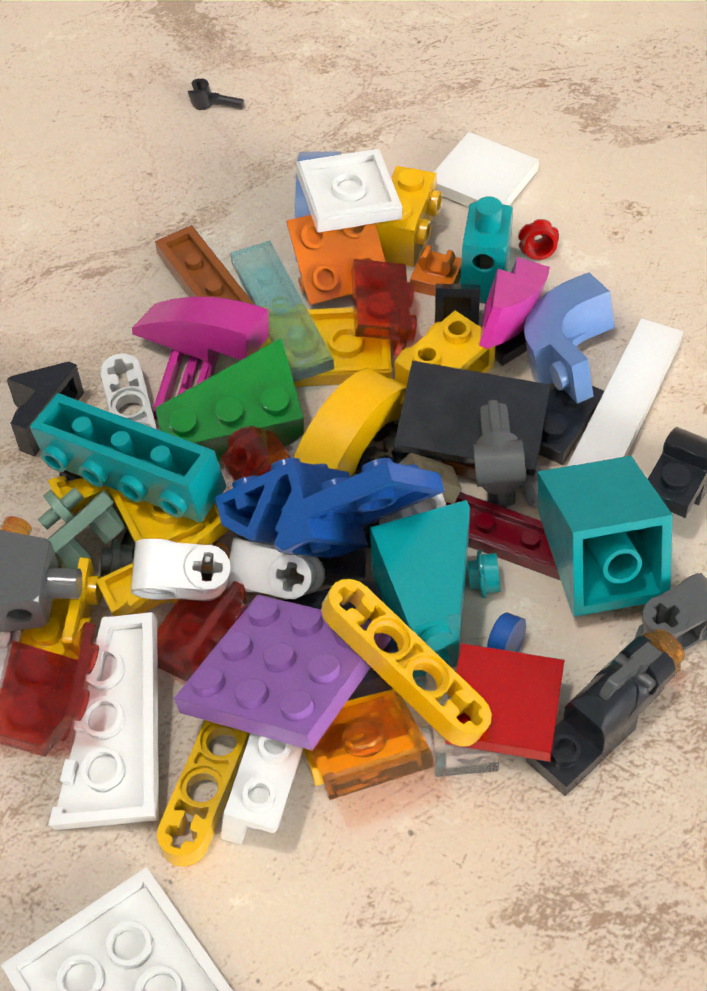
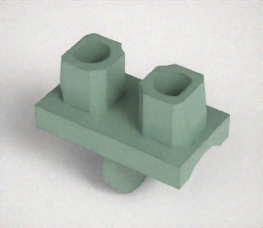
M75 487L61 499L51 489L43 495L51 508L38 518L39 522L47 530L61 518L66 522L47 539L51 542L58 565L62 568L77 569L80 557L91 558V555L75 538L86 526L89 525L105 544L125 528L117 511L111 506L114 500L105 490L99 493L75 515L71 509L84 499Z

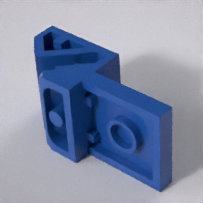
M286 458L271 465L272 471L261 476H248L236 480L232 483L233 489L215 496L221 524L238 535L244 536L250 541L274 544L275 549L280 553L334 559L368 545L364 526L445 492L440 473L420 469L416 464L402 465L393 463L390 458L376 459L362 466L363 472L353 477H350L349 472L328 468L327 464L312 465L300 462L299 458Z

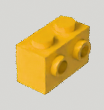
M396 165L391 180L403 207L402 219L375 224L385 261L414 267L422 245L426 246L428 243L432 219L439 214L442 203V191H436L437 173Z
M453 311L442 322L434 323L426 335L415 345L401 351L394 365L395 380L407 387L412 360L487 373L494 367L495 346L491 348L479 346L481 327L457 311Z

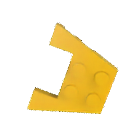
M64 475L48 480L52 491L60 499L74 487L82 494L84 499L71 509L74 515L105 490L114 500L135 543L142 539H163L176 543L212 545L229 530L221 524L217 503L214 504L203 521L199 523L184 516L180 518L173 517L164 512L160 507L143 500L141 502L132 501L120 491L105 485L96 487L88 483L84 478L67 481ZM133 563L96 580L113 616L130 615L147 600L131 593Z

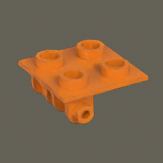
M311 214L286 221L301 275L298 278L299 287L302 294H306L309 305L391 284L375 223L317 233Z

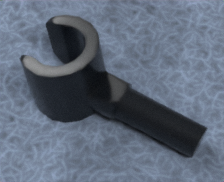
M199 78L192 81L191 84L194 91L189 90L188 95L195 109L205 110L212 106V104L243 109L244 99L211 92L209 83L205 79Z

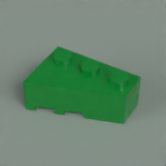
M282 338L155 408L160 431L214 450L218 461L289 446L304 434V417Z

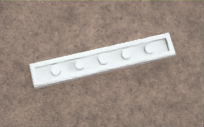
M641 318L567 466L628 455L682 342L684 331Z

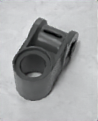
M696 573L683 580L676 587L657 597L651 598L644 606L642 611L643 624L639 626L635 638L643 635L651 639V644L662 653L666 651L671 658L700 641L707 640V578L702 573Z

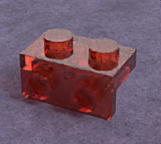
M354 259L351 277L355 337L390 339L393 344V356H398L405 349L407 341H414L417 327L416 315L410 314L409 310L413 303L414 285L413 282H407L406 264Z
M233 581L228 590L226 589L220 597L212 601L179 599L157 629L158 668L187 682L248 607L244 584Z

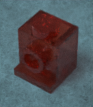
M251 425L238 429L229 437L228 445L230 448L221 457L234 481L248 476H261L272 471L271 465L273 463L291 458L275 432Z

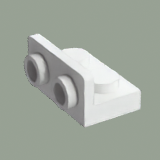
M250 734L223 814L222 840L242 845L247 827L275 833L278 830L303 748L256 734Z

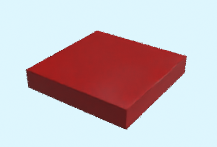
M461 643L456 673L486 701L492 716L489 727L477 742L470 746L460 747L550 762L565 660ZM464 712L456 717L462 724L471 720L469 715ZM444 738V744L454 745Z

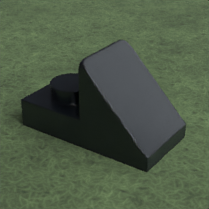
M68 361L8 377L7 383L14 404L18 407L10 424L20 451L34 457L40 451L30 425L57 393L75 400H79L84 394L77 365Z

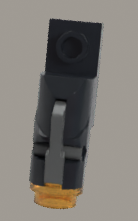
M655 629L652 633L646 632L636 637L613 660L604 666L591 682L565 706L563 719L555 726L550 762L526 758V762L566 796L636 729L639 714L661 694L664 686L680 672V664L685 659V652L681 644L674 636L662 629Z

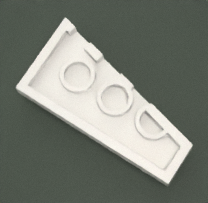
M152 612L103 617L86 681L89 684L83 708H78L73 727L76 730L70 758L65 759L60 781L63 783L57 807L52 808L48 824L53 830L159 820L157 618Z

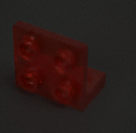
M85 622L62 655L12 641L7 650L0 678L1 745L46 757L58 740L63 742L66 740L72 722L74 720L79 722L82 720L90 696V691L83 689L85 675H90L93 671L99 653V645L92 643L96 628L95 624Z

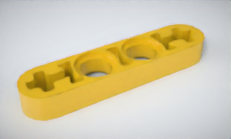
M342 579L332 586L321 607L323 619L328 626L446 740L458 746H470L477 742L491 723L492 714L486 701L364 584L352 579ZM351 602L356 609L350 608L346 611L340 606V603L345 605ZM370 619L372 622L364 631L360 626L361 624L364 626L366 621ZM383 633L392 637L397 643L398 652L387 653L382 651L375 644L374 635ZM422 670L432 675L436 681L437 690L427 691L420 688L413 679V671ZM447 693L451 699H448L442 706L439 701ZM463 712L471 718L465 724H462L456 718Z
M204 721L158 826V844L167 862L175 866L186 867L201 860L207 852L229 799L251 733ZM220 735H229L237 741V745L231 753L219 756L208 750L212 739ZM210 780L217 785V793L209 801L196 802L188 796L189 789L198 781ZM187 812L193 816L190 831L194 842L184 841L181 848H175L172 835L181 836L184 833L188 823L185 813Z

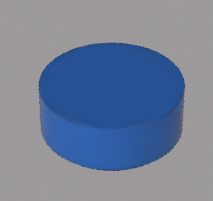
M509 612L500 615L490 632L487 647L519 652L526 632V620Z

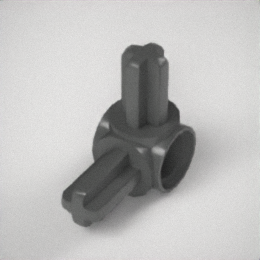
M489 400V404L480 408L482 436L477 440L476 444H473L477 487H482L487 491V502L507 508V506L515 504V490L520 483H526L523 441L518 440V437L511 433L507 405L498 403L497 400Z

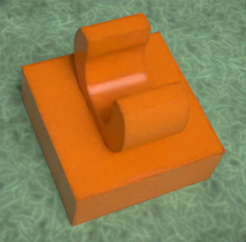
M426 245L410 277V291L435 296L436 283L458 284L461 277L462 258L455 257V253L452 250H448L446 254L433 252L432 246Z

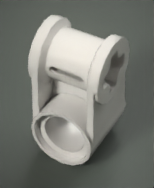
M234 536L229 557L231 569L228 577V587L246 592L268 594L284 599H296L306 594L317 592L322 587L325 579V570L322 562L317 557L280 553L275 549L274 544L250 541L244 536ZM297 567V573L304 575L303 583L297 584V578L290 576L291 568Z
M142 539L135 543L131 593L137 597L155 600L173 598L212 601L220 597L226 590L231 569L230 560L223 550L213 545L176 543L163 539ZM205 565L212 567L211 571L213 574L212 580L207 582L201 580V569Z

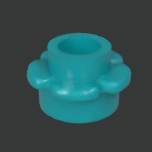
M478 550L477 560L468 561L470 589H480L481 597L485 599L488 593L501 592L497 553L482 554V550Z

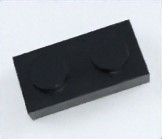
M555 386L548 398L538 455L563 465L585 431L604 390L592 386L594 397L576 403L564 389L558 390Z

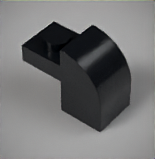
M675 427L664 441L662 454L648 480L670 512L683 518L687 517L693 504L700 505L707 492V438L680 427Z

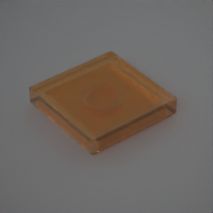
M397 692L341 709L314 749L308 750L329 801L434 767L432 751L404 699Z

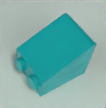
M632 456L537 471L538 513L574 617L646 604L651 598L657 597L671 589L673 515Z
M467 500L370 527L372 577L375 579L383 603L450 667L457 666L460 651L468 564L470 507ZM415 670L412 674L413 679L424 675L432 677V675L422 670Z

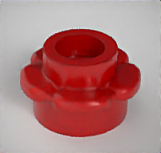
M536 219L530 224H525L518 234V239L520 240L519 248L522 253L531 259H546L557 249L559 241L558 229L552 227L551 222L545 219ZM537 235L542 236L540 239L534 240Z

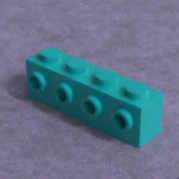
M59 393L53 397L30 425L32 434L42 452L41 458L50 468L58 472L66 470L82 476L88 483L96 487L105 485L120 491L132 501H146L160 507L164 512L176 518L184 516L201 523L216 503L215 496L222 494L227 488L214 450Z

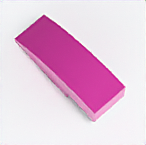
M517 257L511 273L501 269L497 270L484 307L479 346L491 348L510 340L524 330L527 315L540 299L550 270L549 266Z
M194 296L174 298L155 303L132 327V335L207 362L217 352L242 360L255 353L269 337V311L266 308L246 302L218 297Z

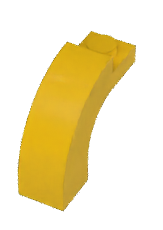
M369 368L354 373L341 383L321 406L303 435L293 458H299L300 462L312 465L327 464L328 468L349 472L351 476L354 474L363 452L376 433L387 423L400 419L406 386Z

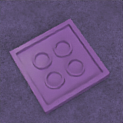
M257 595L177 693L174 700L179 713L313 750L371 666L328 626L323 619L321 609ZM367 620L364 626L361 624L360 627L366 631L372 621ZM377 633L374 635V641L378 648L383 651L391 639L387 634Z

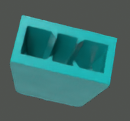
M491 196L482 197L477 202L469 205L462 245L460 284L480 285V303L486 304L497 270L508 271L512 243L513 208L510 205H503L499 199ZM480 254L492 257L493 266L491 268H478L480 266Z

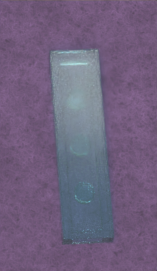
M271 241L231 252V263L247 295L254 305L266 308L269 311V338L273 343L282 338L293 381L297 382L334 369V359Z

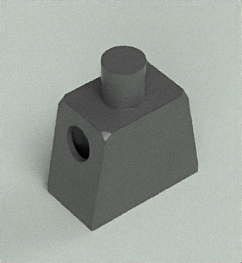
M0 530V632L44 627L49 622L53 598H80L83 582L82 571L76 568H58L52 544L46 538Z

